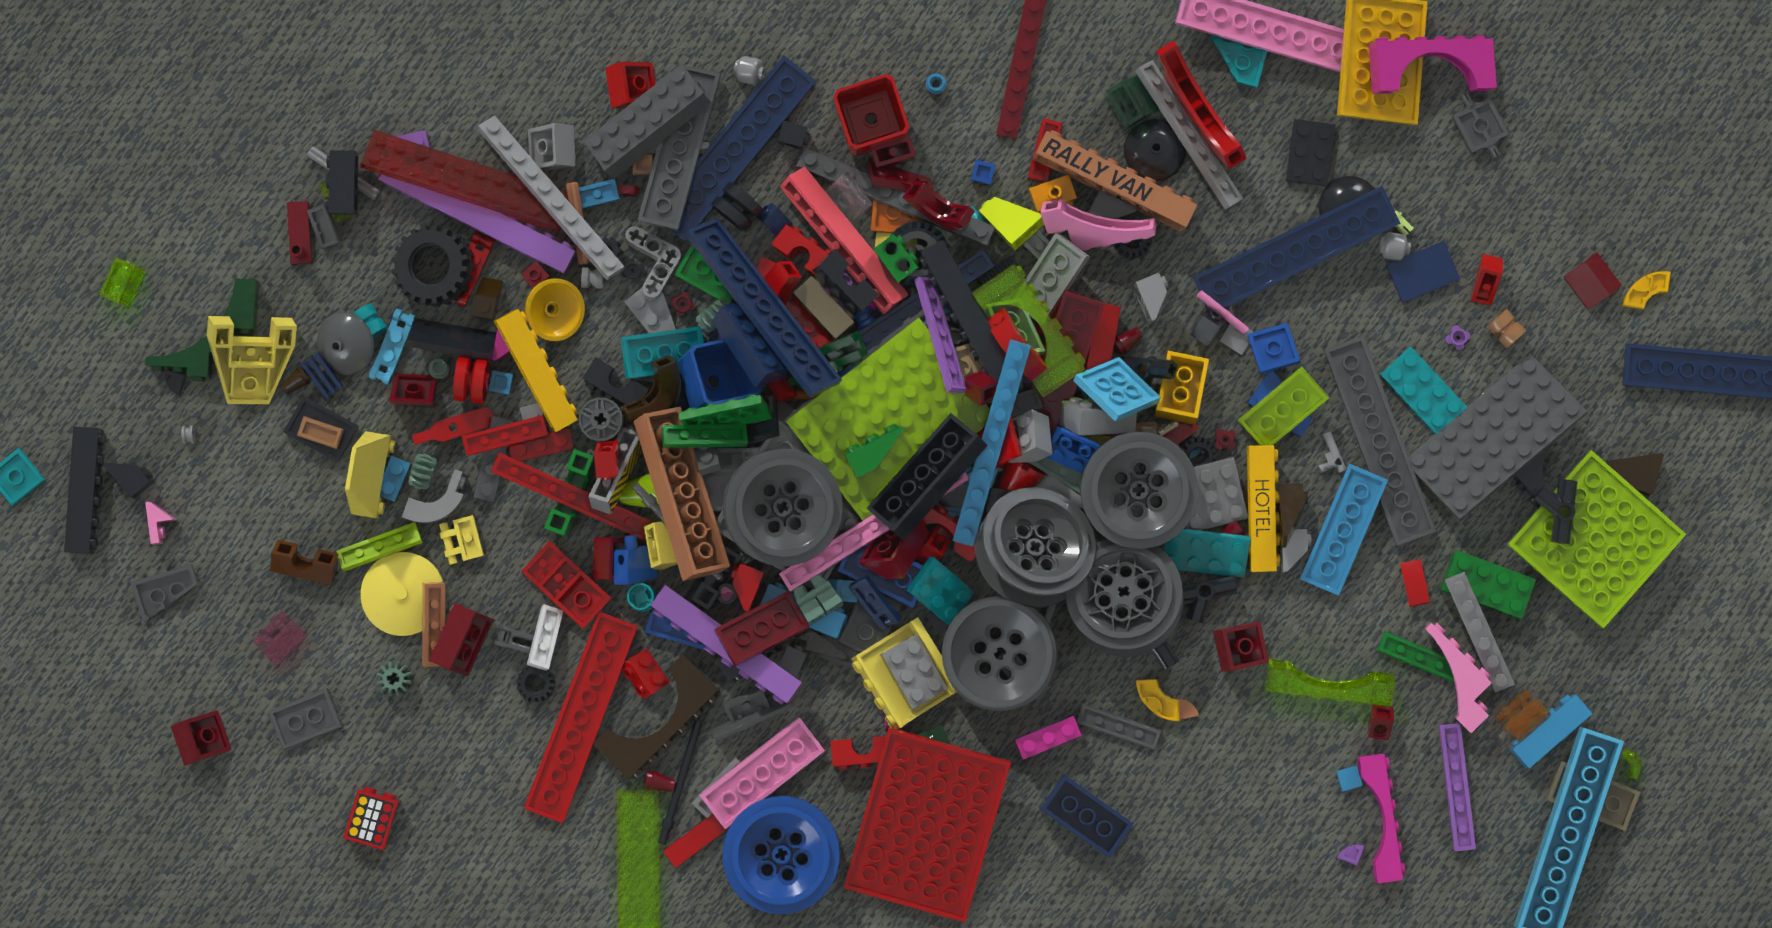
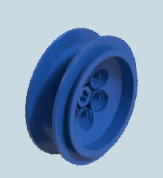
M772 796L747 807L731 824L723 845V866L733 890L747 904L758 910L773 914L798 912L816 903L832 885L840 860L837 834L826 815L813 804L791 796ZM778 828L781 831V837L778 840L770 837L771 829ZM796 832L802 836L801 843L793 844L790 841L792 833ZM757 844H764L767 847L765 855H758L756 853L755 847ZM779 848H783V851L786 850L788 853L785 855L784 860L776 856ZM799 853H805L808 856L806 864L803 865L797 862L796 857ZM764 864L772 865L773 873L767 876L762 873L761 869ZM789 868L793 870V879L785 880L783 878L782 872L784 869Z

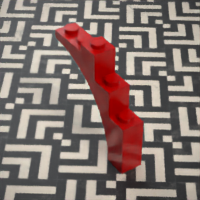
M1174 40L1157 50V56L1165 72V80L1177 98L1182 102L1184 109L1198 127L1214 154L1229 170L1246 160L1247 158L1241 144L1231 134L1206 99Z
M778 261L764 276L766 282L785 306L793 288L802 278L791 261ZM788 377L768 384L779 402L793 401L797 396L794 388L789 387Z

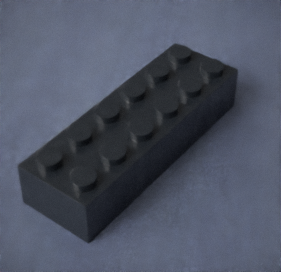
M950 413L870 503L867 509L904 541L988 445L974 431Z

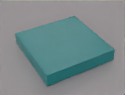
M21 448L16 449L0 462V492L13 507L46 481Z

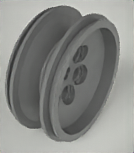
M995 596L975 601L956 615L944 637L942 661L950 684L962 698L982 709L1006 711L1029 704L1046 690L1056 671L1058 647L1052 627L1037 609L1010 601L1003 596ZM995 627L1000 628L1002 631L999 639L991 637V630ZM1015 633L1020 634L1022 637V642L1019 645H1013L1011 642V636ZM982 641L986 644V651L979 654L975 646L978 642ZM998 648L1006 650V655L1003 656L1002 660L996 657V653L999 652ZM1018 654L1026 656L1027 662L1025 665L1019 666L1016 663L1015 659ZM984 662H988L991 665V671L988 674H983L980 670V666ZM1008 668L1011 671V678L1009 680L1001 678L1000 672L1002 669Z

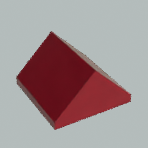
M1598 252L1563 276L1588 310L1622 286Z
M395 373L389 399L390 404L393 406L435 408L437 379L431 375Z

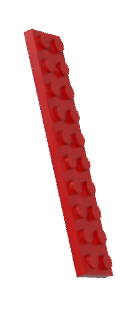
M600 611L598 612L523 809L564 823L638 629L637 625Z

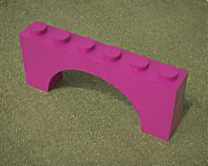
M1484 35L1474 36L1473 39H1466V36H1456L1453 39L1439 36L1435 37L1434 40H1427V37L1414 38L1415 40L1399 37L1395 38V41H1388L1387 37L1375 39V42L1368 45L1372 95L1393 94L1399 91L1401 76L1407 65L1415 58L1424 56L1439 57L1455 65L1464 75L1469 92H1489L1497 88L1493 38L1485 39Z

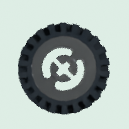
M909 222L898 227L892 233L896 237L900 235L905 243L915 238L927 241L926 247L918 244L915 245L918 251L924 250L941 240L944 241L949 250L944 235L936 227L925 222ZM893 242L887 243L885 247L886 252L891 255L897 252V245ZM912 247L909 248L908 253H914ZM902 259L898 262V268L901 271L909 270L910 267L907 266L908 260ZM916 269L900 282L916 286L914 279L919 276L930 277L931 275L927 269Z

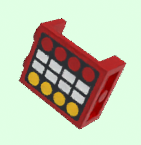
M365 786L364 790H357L343 838L386 850L391 825L397 806L400 805L401 801L396 799L397 795L385 792L383 796L377 794L376 789Z

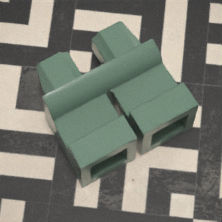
M820 574L810 579L815 587L811 592L808 593L804 585L794 589L797 598L796 602L810 626L826 616L817 599L827 614L844 605L830 582L825 581Z

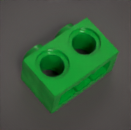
M892 234L873 250L899 283L919 268L917 266L919 260L913 252L908 253L904 246L907 244L900 235L896 237ZM893 242L897 245V252L891 255L886 252L885 247L887 243ZM902 259L908 260L910 263L909 270L901 271L898 268V262Z

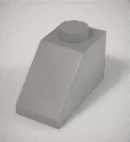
M1295 529L1286 548H1282L1280 536L1281 572H1287L1308 551V547L1311 546V534H1307V529Z

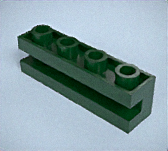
M859 331L817 347L836 372L844 370V365L851 363L852 366L863 361L862 358L868 354ZM790 373V378L787 379L789 387L797 385L800 388V384Z

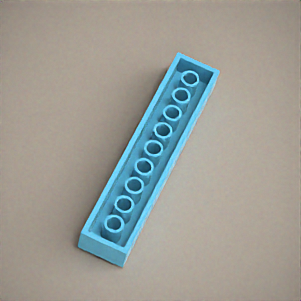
M1579 726L1514 923L1515 928H1563L1624 741Z

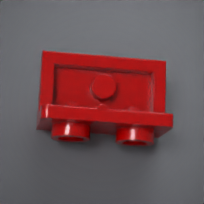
M647 648L628 659L623 665V674L631 681L636 693L643 700L670 683Z

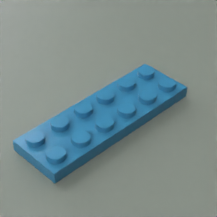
M1352 464L1348 465L1300 580L1339 596L1388 479Z

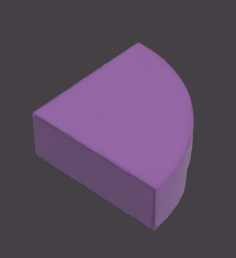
M1358 844L1347 846L1338 854L1337 858L1358 866L1365 846Z

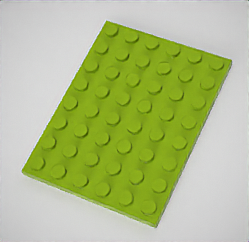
M918 317L841 377L842 381L837 386L819 394L787 419L786 423L810 454L829 469L842 495L864 521L872 515L867 509L870 503L950 413L977 433L986 426L990 409L986 404L980 406L965 396V392L963 394L946 392L929 330ZM894 423L897 426L902 425L904 430L878 467L856 478L843 455L847 452L846 448L855 443L859 445L865 443V438L874 433L878 434V436L885 433L884 428Z

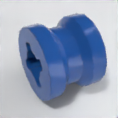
M868 306L857 315L853 314L854 319L852 320L856 322L858 331L876 320L874 316L870 315Z

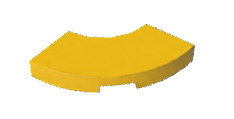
M1654 272L1640 278L1628 290L1622 306L1643 310L1647 301L1653 295L1668 292L1671 272Z
M1158 679L1136 680L1141 700L1154 714L1163 719L1180 721L1179 700L1165 695L1159 686Z

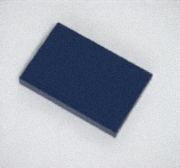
M1444 241L1408 255L1401 261L1396 260L1386 264L1401 303L1460 280Z

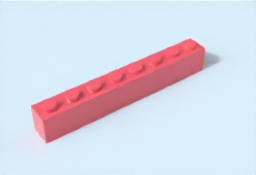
M806 167L789 175L780 185L782 191L830 250L835 249L849 263L846 269L858 283L864 279L878 293L873 303L882 314H886L901 304L909 295L907 291L896 281L885 264Z

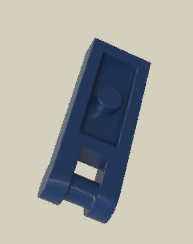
M868 575L850 584L849 589L881 630H886L892 623L897 624L901 621L899 612L892 608Z

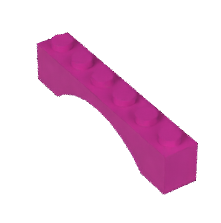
M1382 753L1357 757L1360 778L1375 795L1383 820L1381 843L1377 854L1372 860L1375 883L1403 880L1405 865L1404 862H1400L1399 855L1402 854V845L1400 841H1397L1396 833H1399L1398 821L1394 820L1393 812H1396V804L1390 795V791H1393V784L1391 778H1388L1387 770H1390L1389 759Z

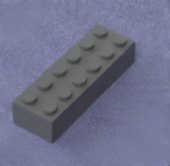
M681 64L586 138L584 143L604 171L615 179L712 102L691 73Z

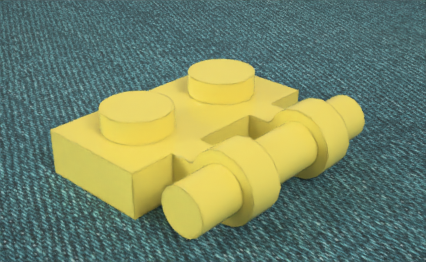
M474 515L453 520L455 529L449 530L447 522L439 524L441 530L439 533L440 538L443 539L446 549L444 551L445 557H448L450 565L458 563L457 554L462 555L463 561L484 556ZM457 535L459 543L457 548H454L451 538Z

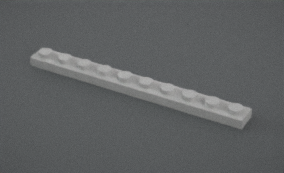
M494 115L478 125L477 130L602 276L608 281L623 271L624 265Z

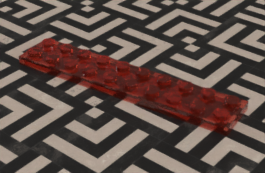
M377 130L373 131L360 168L557 232L561 231L560 225L518 176ZM559 190L568 200L567 192Z

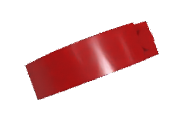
M1004 307L987 319L992 328V334L1005 353H1007L1010 340L1029 344L1019 332L1010 314ZM1032 347L1030 348L1023 372L1030 381L1048 369L1040 354Z

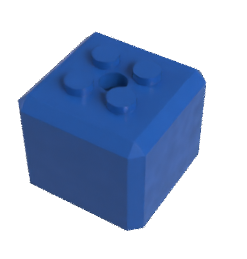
M724 339L693 345L677 362L690 408L698 409L712 403H726L730 399L740 400L749 395L759 396L763 389L762 386L754 387ZM709 377L717 381V387H711L708 384Z

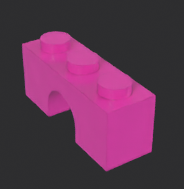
M1071 716L1019 737L1014 741L1021 758L1026 759L1082 735L1074 716Z

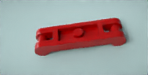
M477 231L474 233L468 248L474 254V257L471 258L472 263L475 264V269L471 271L474 279L473 281H468L467 287L469 289L463 295L460 294L462 298L459 300L453 299L462 307L467 306L495 244V239L491 237L486 238ZM478 244L485 246L483 252L476 249Z

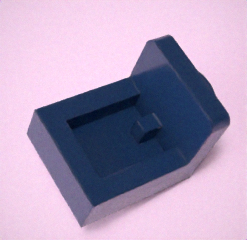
M772 203L763 207L764 212L758 218L776 237L786 224L790 227L793 225L786 215Z

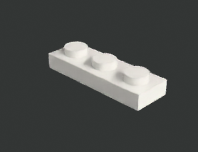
M545 604L541 606L527 665L545 671L549 669L563 610Z

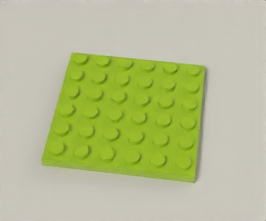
M1590 450L1565 478L1578 482L1574 506L1576 513L1572 521L1570 544L1550 542L1554 516L1540 506L1507 545L1599 627L1604 629L1685 537L1686 533ZM1562 506L1559 512L1562 517L1566 518L1568 516V509Z

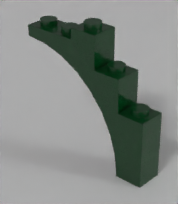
M235 278L233 294L223 315L229 316L234 324L233 336H235L236 330H238V334L250 335V331H256L260 282L256 279ZM205 336L193 346L180 352L164 356L146 357L145 365L151 367V371L163 372L164 368H172V372L185 373V369H187L186 376L193 378L192 381L205 382V378L211 379L213 355L208 338Z

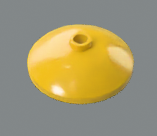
M558 278L547 279L536 285L530 292L525 305V315L528 318L529 322L527 323L530 329H533L540 338L549 341H561L572 336L582 324L585 314V304L580 291L569 281ZM549 305L552 306V310L550 312L547 311V307Z

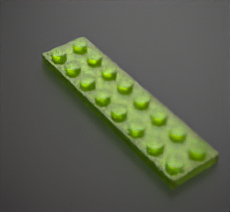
M617 790L618 928H660L659 791Z

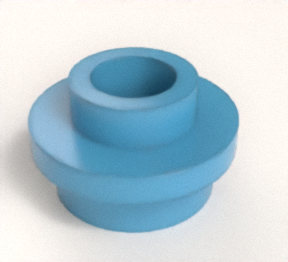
M935 73L930 75L926 80L927 90L935 95L941 94L946 88V79L941 74ZM934 81H938L940 83V86L938 88L932 86V83Z

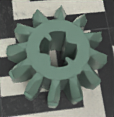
M722 299L716 300L696 317L698 326L706 333L712 332L716 328L712 319L722 306L727 304Z
M418 454L412 465L409 485L418 489H428L435 472L436 458L427 454Z
M389 661V669L382 665L380 668L384 674L377 673V677H382V680L378 681L377 685L384 684L381 692H386L389 689L388 696H393L394 690L397 696H401L400 688L407 692L408 688L405 686V683L412 684L411 680H406V677L412 676V672L404 673L408 666L404 665L400 669V661L395 663V667L392 661ZM397 673L396 677H399V681L394 682L393 685L390 676H394Z

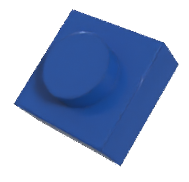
M975 160L970 181L991 186L996 164Z

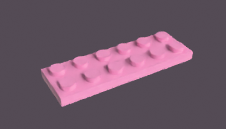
M798 717L699 796L724 829H726L743 810L755 802L766 798L825 750Z

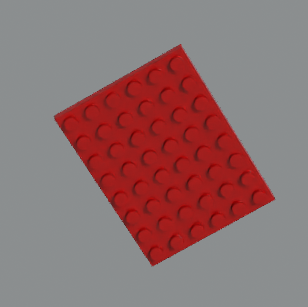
M889 727L843 888L966 922L1011 761Z

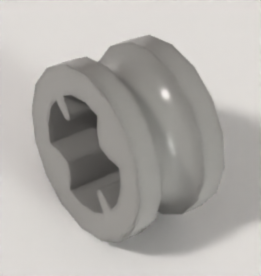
M190 425L189 428L182 426L181 436L183 444L188 442L195 444L194 425Z

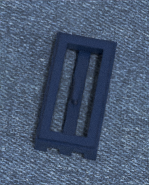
M319 352L301 365L326 399L343 387V384ZM316 359L319 361L321 366L324 368V370L336 384V387L332 386V384L323 374L321 369L315 363ZM309 364H311V366L313 367V369L316 371V373L319 375V377L322 379V381H323V382L325 383V385L328 387V389L330 390L329 392L326 390V388L323 386V384H322V383L320 382V380L317 378V376L315 375V373H314V372L312 371V369L309 367Z

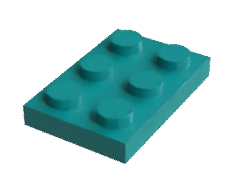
M931 556L906 590L947 625H950L975 593L937 559Z

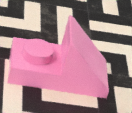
M145 502L150 542L154 545L163 544L166 533L161 523L177 520L155 503Z

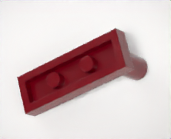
M308 201L287 202L291 265L313 264L310 218L307 212L309 210Z

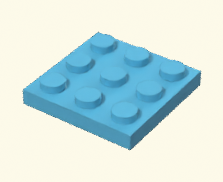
M1119 357L1079 373L1074 378V382L1115 422L1158 404L1161 398Z

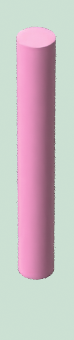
M1201 290L1197 294L1201 301L1219 313L1221 317L1241 333L1245 334L1249 330V327Z

